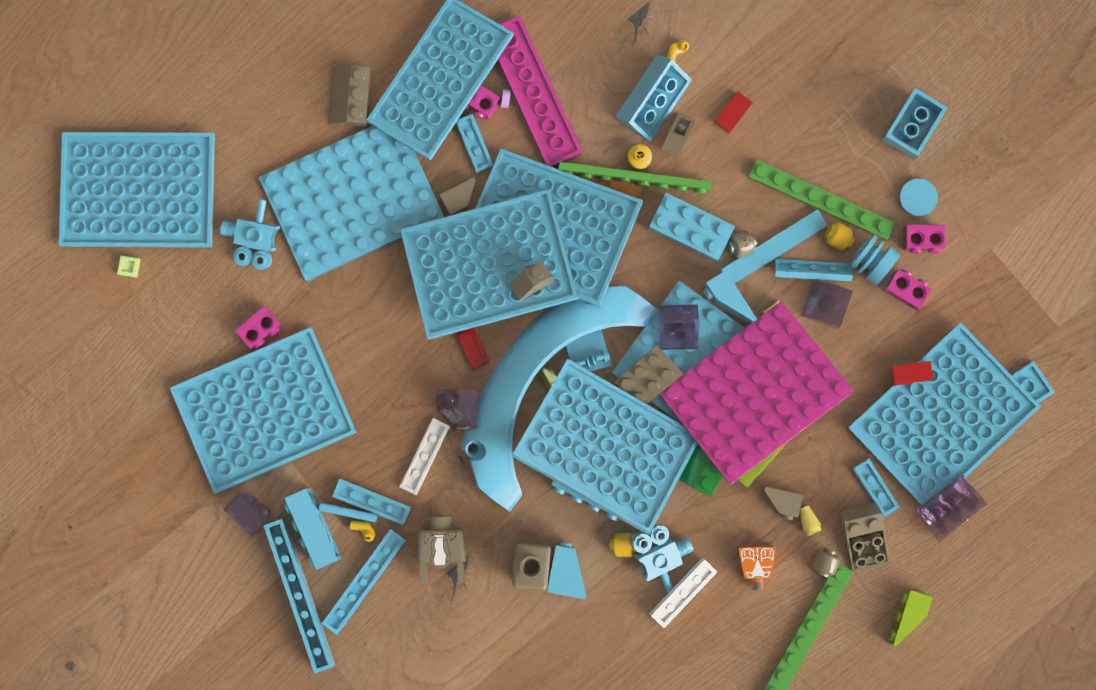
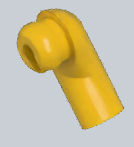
M680 40L671 44L666 58L675 62L678 54L689 49V43Z
M351 520L350 530L361 531L365 541H373L376 534L369 522Z

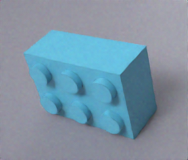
M914 88L882 141L915 160L923 150L948 107Z

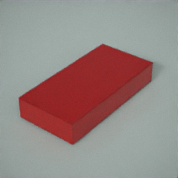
M737 91L715 120V123L730 133L753 102Z
M470 328L456 334L472 370L490 362L475 328Z
M931 361L891 367L894 386L934 380Z

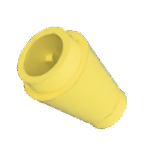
M810 506L801 508L800 517L803 531L806 532L807 536L820 532L821 523Z

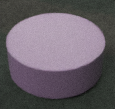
M503 89L500 108L507 109L510 101V90Z

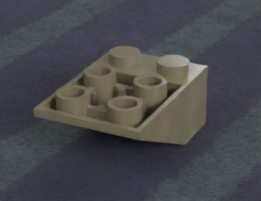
M874 502L839 511L841 528L852 571L890 563L883 515L877 503Z

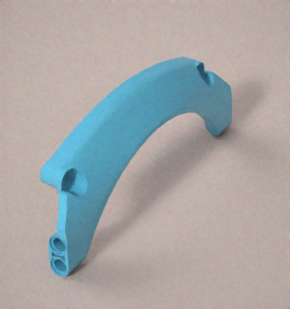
M608 286L600 307L580 299L546 308L525 328L504 353L487 380L474 406L460 445L461 450L472 458L470 464L476 486L483 493L508 511L513 509L522 496L512 457L513 430L521 400L527 387L541 367L557 351L588 333L615 326H646L657 311L654 306L627 286ZM474 443V449L472 451H468V446Z

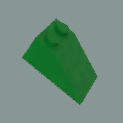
M697 445L679 480L704 495L711 497L723 476L701 447Z

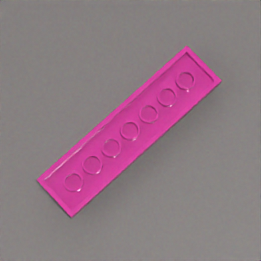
M517 16L500 24L513 32L514 36L498 58V61L546 165L554 167L560 164V162H565L582 154L583 151L521 17Z

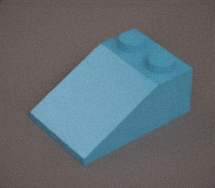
M727 271L722 272L705 283L703 293L708 300L711 299L713 303L749 325L757 320Z

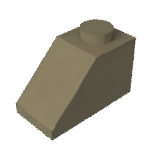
M678 113L661 150L679 157L695 120Z
M474 177L440 195L450 216L466 212L465 210L469 208L476 185Z
M540 260L520 273L510 283V286L518 300L521 301L551 284L553 280L544 263Z
M763 486L762 491L775 511L782 514L781 518L793 520V517H799L803 498L802 494Z

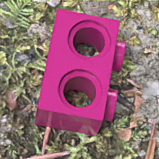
M480 85L465 109L470 108L478 118L489 120L500 103V97ZM487 101L491 105L488 109H482L480 104Z
M906 225L903 227L904 250H909V253H921V250H928V253L931 254L940 253V250L946 248L945 225ZM911 235H916L919 238L918 244L911 242ZM931 235H935L938 238L937 244L931 243Z
M898 269L894 272L884 291L911 308L919 310L932 289L928 287L929 284L921 279L917 281L912 278L910 272ZM897 279L904 281V288L897 287ZM914 288L920 290V298H915L913 296L912 292Z
M264 306L235 331L247 346L253 350L265 344L264 340L269 335L271 337L276 335L280 331L279 327L282 324ZM266 318L272 320L269 328L263 327V321ZM255 330L257 337L255 340L250 341L248 334L250 331Z

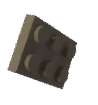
M656 345L619 376L614 383L621 390L648 404L683 373Z

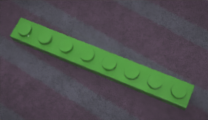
M760 160L755 161L748 178L870 234H875L883 240H888L895 225V222Z
M560 162L559 170L572 175H581L583 179L598 177L600 181L611 182V179L619 180L621 184L636 182L638 186L649 187V184L657 185L659 189L674 187L676 191L687 192V189L695 190L694 193L706 194V192H710L712 184L710 181Z
M839 564L836 574L829 576L825 580L763 690H787L853 575V571Z

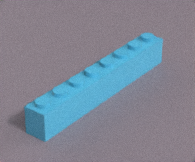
M280 519L263 525L314 674L335 666V662L286 520Z

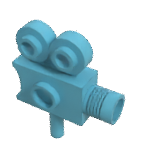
M259 199L255 221L240 218L237 219V223L226 220L222 222L221 235L233 237V243L241 245V247L235 250L233 255L234 261L240 266L252 263L256 269L263 270L269 268L272 264V256L268 251H275L277 248L274 244V237L280 226L263 223L266 200ZM252 249H257L259 251L253 253ZM241 253L245 255L244 260L240 258ZM259 257L263 258L262 264L258 261Z
M655 524L649 535L639 532L631 540L633 549L639 552L633 556L641 563L642 578L649 581L657 576H661L666 592L669 593L673 586L667 572L682 565L681 557L693 551L689 539L686 537L678 542H674L669 538V531L661 524ZM662 532V536L658 538V534ZM642 541H645L644 546H641Z

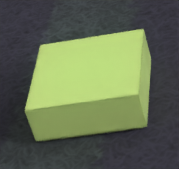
M120 255L117 274L137 278L141 259Z

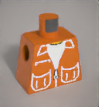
M737 547L742 577L744 579H751L752 590H763V578H772L776 547Z

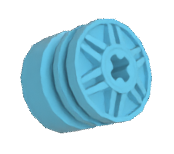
M875 234L860 246L854 255L850 267L854 269L861 263L862 265L857 272L861 273L866 268L869 269L866 279L874 285H878L901 254L891 246L883 252L881 250L884 245L883 240L875 246L874 243L878 239V236Z

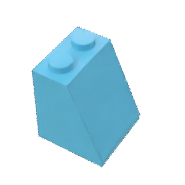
M560 541V545L556 544L547 592L586 599L576 550L572 547L571 543Z

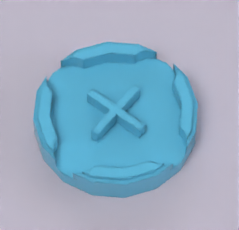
M925 179L908 181L899 193L901 208L913 217L929 214L938 202L936 188Z

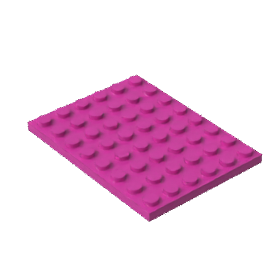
M780 301L756 321L680 376L659 395L725 480L731 485L852 394L854 390L784 303Z

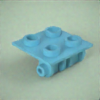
M601 329L583 335L566 345L570 360L590 372L611 366L610 356Z

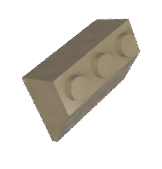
M350 65L334 68L330 125L368 127L366 120L369 116L372 78L370 67Z

